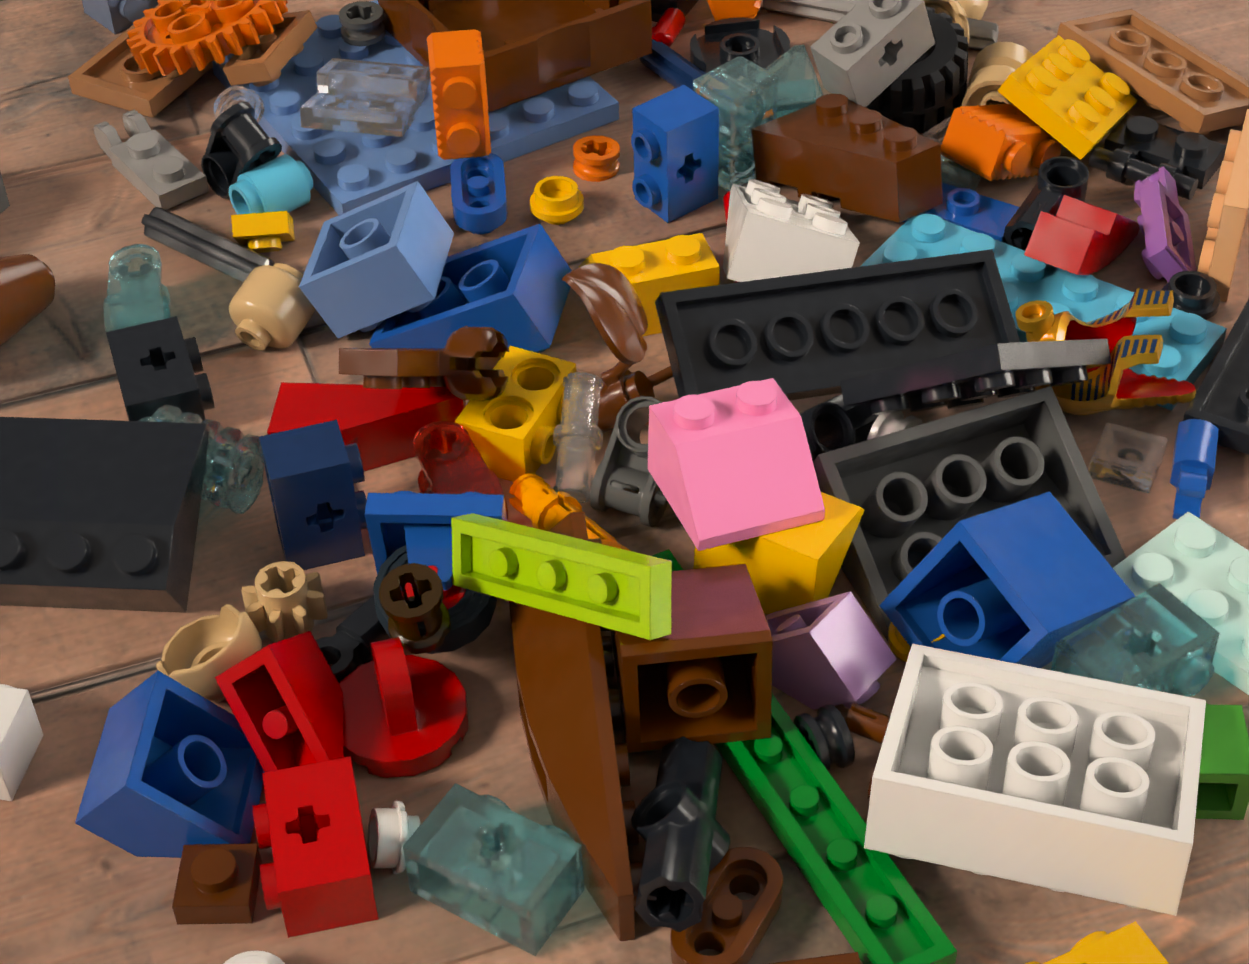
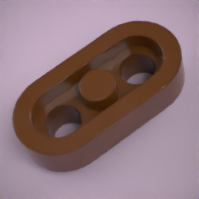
M752 847L728 849L721 862L709 872L701 922L681 932L671 928L670 942L673 964H748L782 903L783 875L779 864L772 856ZM746 892L755 897L741 900L735 894ZM705 949H713L721 954L707 956L699 954V952Z

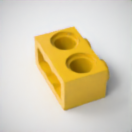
M509 346L510 352H506L504 358H501L493 368V370H503L505 376L509 377L503 393L492 400H470L455 420L461 467L514 482L524 474L536 473L541 464L546 465L550 462L556 449L557 440L567 425L572 426L577 422L582 407L580 403L581 390L577 389L576 363Z

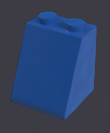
M1049 491L960 520L879 606L910 647L912 644L1042 668L1093 637L1136 596ZM942 634L946 636L939 641L932 642Z

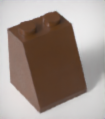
M746 564L672 571L670 635L647 640L610 630L627 752L661 750L663 746L682 736L691 741H709L711 744L771 738L773 641L769 625Z

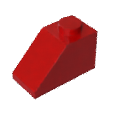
M311 631L269 644L215 677L264 772L344 758L343 691Z

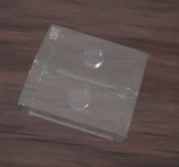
M332 58L317 71V93L300 107L301 127L403 137L415 120L423 103L431 79L430 67Z

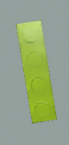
M474 513L451 517L453 585L647 640L671 634L672 561Z

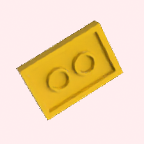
M1059 35L1012 72L997 90L1080 160L1126 116L1138 101L1130 94V88L1123 79L1110 72L1104 73L1090 61V55L1084 47L1073 40H1064Z

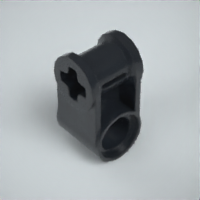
M249 102L235 104L217 117L211 126V135L206 152L201 159L203 174L206 175L208 184L223 199L229 198V186L237 182L240 174L277 158L282 150V144L275 137L269 138L254 118L255 109Z

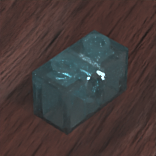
M1158 583L1056 642L1051 670L1191 697L1200 692L1213 676L1214 665L1212 662L1220 633Z
M456 783L403 846L410 892L534 956L537 955L584 891L581 844L575 842L565 831L556 826H542L511 811L500 799L487 794L479 795Z

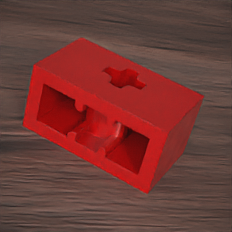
M351 756L262 773L266 803L252 806L259 849L272 848L273 862L260 865L262 889L267 910L281 908L288 938L379 920Z

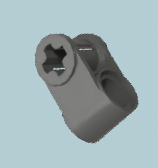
M640 396L629 400L621 407L616 416V423L604 458L596 470L591 485L590 505L594 510L606 512L609 508H613L640 517V522L649 527H655L661 520L668 501L647 469L648 444H641L640 441L641 430L649 421V406L662 403L661 401L653 397ZM627 488L633 491H637L638 493H632L623 489Z

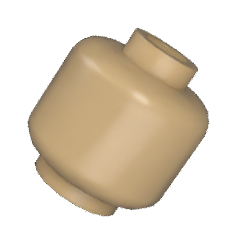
M276 263L274 266H259L251 271L228 307L231 319L237 326L235 333L243 343L259 351L265 350L267 346L285 349L294 343L315 312L314 306L299 288L303 277L301 272L283 263Z

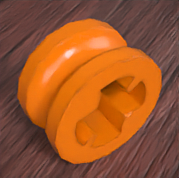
M592 135L583 137L574 143L573 156L575 160L573 161V172L577 177L590 182H600L616 176L619 172L620 163L617 159L620 157V145L614 139L606 136Z

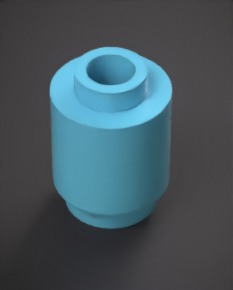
M284 154L240 174L237 182L229 186V198L237 215L288 211L289 213L310 202V190L313 189V179L310 171L302 161H295L291 156Z

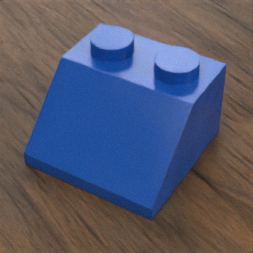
M156 671L109 708L75 824L136 857L181 858L183 845L250 844L254 828L252 806L258 805L260 802L264 784L262 773L265 772L235 715L162 672Z

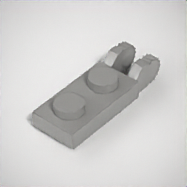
M135 109L124 113L122 116L125 130L130 137L125 142H122L116 129L106 121L94 125L93 129L97 142L104 153L106 152V155L111 159L112 165L155 207L168 210L209 191L206 175L155 129L151 131L145 117L138 113V111H135Z

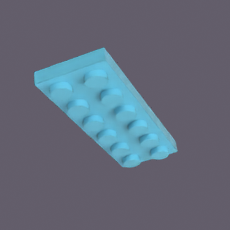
M925 212L909 218L861 265L868 266L992 249L1020 342H1027L1026 332L1019 329L1015 313L1021 305L1036 300L1049 302L1053 307L1054 315L1063 311H1069L1076 319L1087 323L1121 309L1130 302L1134 292L1097 279L1091 274L1076 275L1027 257L1022 249L995 240L987 234L977 233L943 220L937 215ZM1172 308L1171 316L1137 317L1132 336L1162 335L1163 349L1158 364H1139L1129 369L1138 375H1155L1158 378L1166 377L1168 380L1174 378L1177 381L1185 380L1194 384L1223 346L1227 328L1204 320L1196 314L1186 313L1176 308ZM1169 403L1163 406L1157 405L1172 411L1178 403L1175 405Z

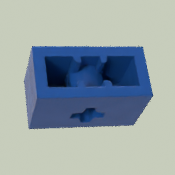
M686 85L677 87L632 108L633 134L631 136V144L634 152V180L632 188L635 199L643 207L648 208L667 223L717 200L719 108Z

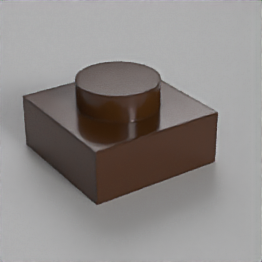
M258 843L183 845L172 904L177 925L253 923L260 878V865L262 864Z

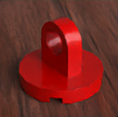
M400 637L371 643L373 661L359 666L339 683L343 691L344 757L351 756V760L357 764L368 767L369 774L384 778L415 776L439 766L452 755L451 747L458 742L460 736L463 741L468 731V703L464 687L454 672L436 660L415 655H405Z

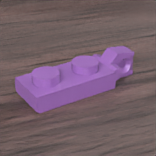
M1163 166L1159 168L1158 172L1142 181L1138 180L1135 182L1134 201L1139 205L1142 212L1137 217V221L1145 236L1146 248L1142 250L1144 263L1156 279L1159 280L1164 277L1169 283L1170 278L1174 274L1181 271H1197L1189 217L1179 205L1175 179Z

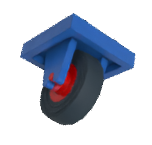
M411 491L368 493L365 519L377 571L373 587L377 618L389 637V616L381 606L379 588L383 578L391 570L401 565L412 563L426 565L436 571L443 585L444 598L442 603H444L450 614V632L446 635L443 644L428 654L455 651L476 640L489 626L497 604V597L453 585L451 517L474 513L507 521L504 495L482 494L479 492H465L462 494H427ZM406 583L407 597L414 596L411 583ZM424 621L417 622L420 635L426 634Z

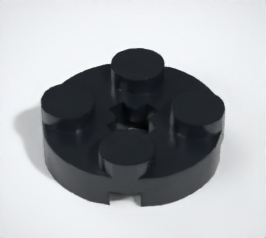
M744 17L721 19L706 25L705 35L697 39L695 34L691 38L690 62L730 91L755 87L773 89L781 86L784 82V73L790 63V40L787 34L775 25H773V33L759 29L760 20Z

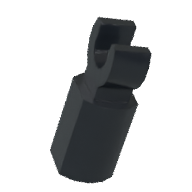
M373 595L336 627L335 635L319 638L316 642L329 665L333 664L330 668L338 683H340L361 663L366 664L373 659L371 643L391 638L377 618Z

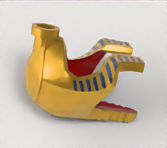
M1136 288L1130 302L1121 309L1087 323L1076 319L1069 311H1063L1054 315L1052 305L1041 300L1027 302L1016 310L1017 325L1019 329L1026 332L1027 342L1108 339L1112 364L1087 369L1088 381L1052 387L1061 409L1067 413L1088 415L1114 409L1140 408L1145 405L1155 406L1160 404L1163 406L1167 403L1175 405L1178 402L1184 404L1195 398L1196 387L1188 381H1177L1174 378L1168 380L1166 377L1158 378L1155 375H1138L1129 369L1139 364L1159 363L1163 349L1162 335L1132 336L1136 326L1137 317L1171 316L1174 303L1173 290L1153 291ZM1050 384L1035 387V391L1049 387Z

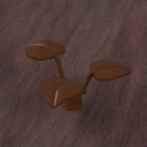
M591 263L567 273L562 278V281H565L581 298L603 340L619 360L613 368L601 373V381L584 388L580 394L582 411L588 423L595 431L605 433L614 428L616 416L623 405L629 400L640 396L655 398L653 387L672 378L673 373L671 366L649 377L641 371L631 372L628 370L633 364L640 362L647 351L646 341L642 337L648 328L645 310L634 287L622 272L607 264Z

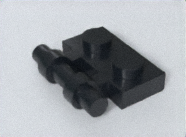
M1127 113L1106 137L1104 148L1094 147L1088 165L1105 171L1107 178L1124 183L1127 179L1135 182L1138 180L1142 181L1158 172L1159 168L1164 166L1176 181L1178 196L1191 200L1196 189H1203L1221 166L1227 145L1209 140L1199 133L1184 132L1159 124L1152 118L1134 116Z

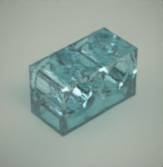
M738 56L693 80V91L719 108L718 186L726 191H731L733 183L743 186L748 183L749 179L754 180L756 178L751 129L777 119L778 76L746 58Z

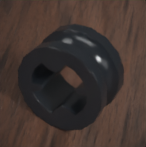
M827 704L820 707L815 718L808 713H802L794 718L793 723L828 771H830L832 763H835L839 768H845L853 764L855 750L850 730L845 719L835 706Z

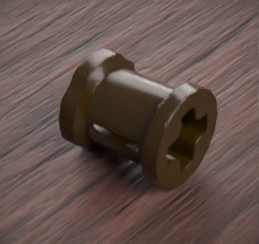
M416 563L401 565L391 570L383 578L379 588L381 606L389 616L388 630L390 637H400L403 649L413 654L429 653L440 647L451 630L450 614L444 603H442L444 598L442 581L436 571L428 566ZM406 583H411L414 596L407 597ZM424 621L426 634L420 635L417 622Z

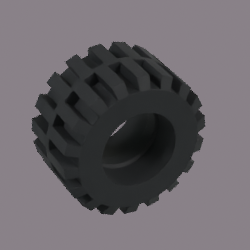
M927 6L926 10L935 44L866 106V108L878 111L882 116L905 127L913 128L917 133L921 132L924 135L935 132V126L937 125L945 127L949 124L954 109L962 106L968 78L967 37H964V29L959 23H952L951 16L946 13L937 14L935 13V8Z

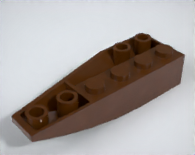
M584 511L569 513L549 530V532L602 544L601 538L588 539ZM509 601L520 716L532 767L550 817L583 884L620 941L635 940L634 909L636 907L643 861H629L628 846L639 845V834L632 827L631 822L632 815L636 809L635 801H622L620 787L630 786L629 760L626 743L615 744L613 731L622 730L621 705L618 688L608 689L607 678L614 677L611 637L601 636V631L612 629Z

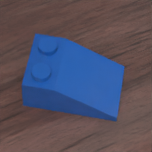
M541 223L450 255L446 259L435 299L420 311L413 313L405 311L385 319L376 327L369 345L371 348H445L452 332L467 325L469 327H492L505 336L508 347L514 346L542 353L551 346L571 288L565 281H562V278L572 270Z

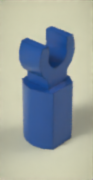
M1188 419L1178 424L1170 483L1176 487L1172 519H1179L1187 512L1200 519L1202 498H1205L1206 490L1211 488L1216 463L1219 428L1211 422L1201 419Z

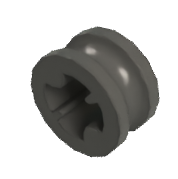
M357 1L344 6L339 11V21L342 24L341 36L344 42L354 46H369L381 41L386 34L385 25L382 22L384 18L382 7L369 1Z

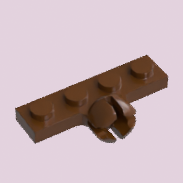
M466 325L452 332L445 348H339V374L363 375V388L447 387L451 394L464 401H485L500 396L505 390L509 377L505 376L503 370H493V368L501 358H504L505 353L510 351L505 336L492 327H469Z

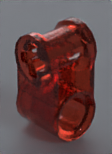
M437 421L421 427L415 434L413 448L415 456L422 467L417 479L420 493L462 494L465 492H479L482 494L504 495L496 474L491 468L487 467L471 440L468 431L463 426L451 421ZM505 499L506 515L508 520V508Z

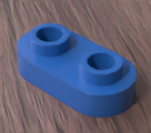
M493 153L483 157L454 159L450 166L454 222L460 228L473 234H487L504 224L508 217L503 160Z

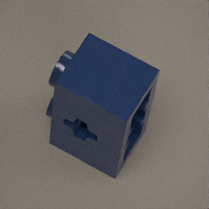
M337 420L260 436L259 440L276 527L285 561L295 562L303 570L365 556L361 530L368 529L365 519L367 499L364 490L355 492L354 483L365 481L363 465L357 444H344Z

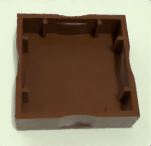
M378 0V4L382 7L384 13L382 22L385 25V29L429 72L427 37L431 33L472 29L481 32L488 113L652 53L651 0Z

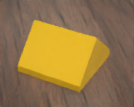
M821 492L825 507L824 520L698 551L695 546L693 569L746 564L765 614L828 598L864 509Z

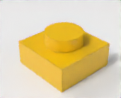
M288 211L231 215L233 238L240 245H248V248L258 253L282 250L281 242L295 241L293 218Z

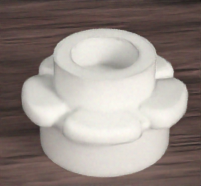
M395 800L392 808H372L368 824V857L371 868H392L393 875L402 873L408 860L419 859L421 851V823L418 815H407L404 803Z

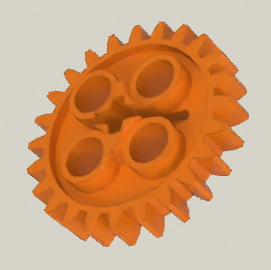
M157 0L158 7L144 10L145 18L133 22L135 28L127 32L130 39L126 41L140 69L147 68L149 74L160 70L162 76H166L177 69L179 75H183L190 68L195 67L201 71L211 61L215 60L218 64L224 63L225 56L231 53L240 56L243 54L242 47L245 45L260 44L259 35L272 34L274 32L272 25L284 21L282 14L288 12L286 5L288 1Z

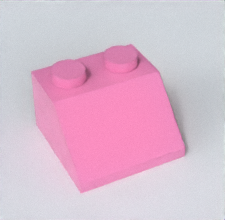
M773 378L762 381H749L739 386L699 395H686L677 400L649 406L647 469L698 551L824 520L825 507L801 415Z

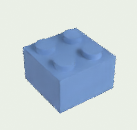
M416 181L324 221L299 288L337 338L358 330L361 332L371 331L378 327L385 319L405 311L410 313L420 311L435 299L454 232L423 187Z

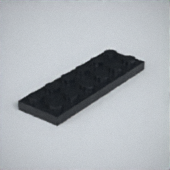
M992 249L661 292L655 301L679 398L686 395H699L735 387L749 381H762L771 378L776 381L790 401L842 393L840 384L842 380L996 343L1020 342Z

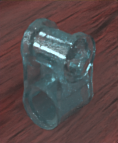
M145 244L125 246L116 251L108 263L107 297L104 299L106 332L170 318L171 299L168 288L161 283L162 262L159 252L154 247Z

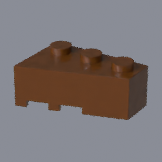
M823 95L817 98L814 104L751 129L756 180L774 186L776 183L796 187L799 198H801V194L817 197V193L840 198L842 209L898 223L943 204L940 143L917 133L913 128L905 127L882 116L878 111L870 110L849 100L845 95Z

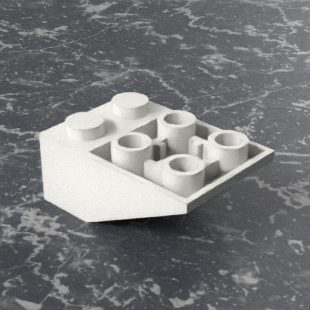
M753 179L748 180L747 187L732 184L723 269L727 279L745 282L852 268L860 242L848 228V222L841 219V213L832 209V202L807 194H801L799 202L787 199L779 194L781 190L779 187Z

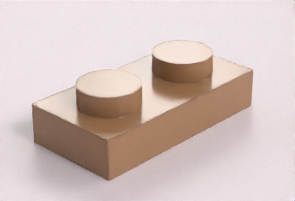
M310 10L282 14L284 21L272 25L274 29L272 34L259 35L260 44L245 45L242 47L243 54L240 56L233 55L222 68L230 85L253 83L254 86L260 87L277 80L281 76V69L292 57L304 49L303 44L318 28Z

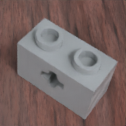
M861 0L810 48L823 87L832 94L845 95L849 100L866 107L935 44L924 0Z

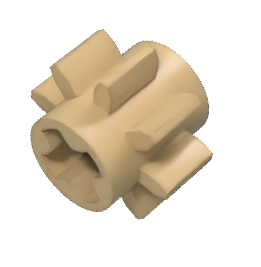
M275 562L259 569L255 577V586H245L241 590L245 612L249 615L258 633L265 630L267 637L274 641V643L307 631L312 632L314 619L322 620L328 617L320 574L312 572L305 575L304 570L295 562Z

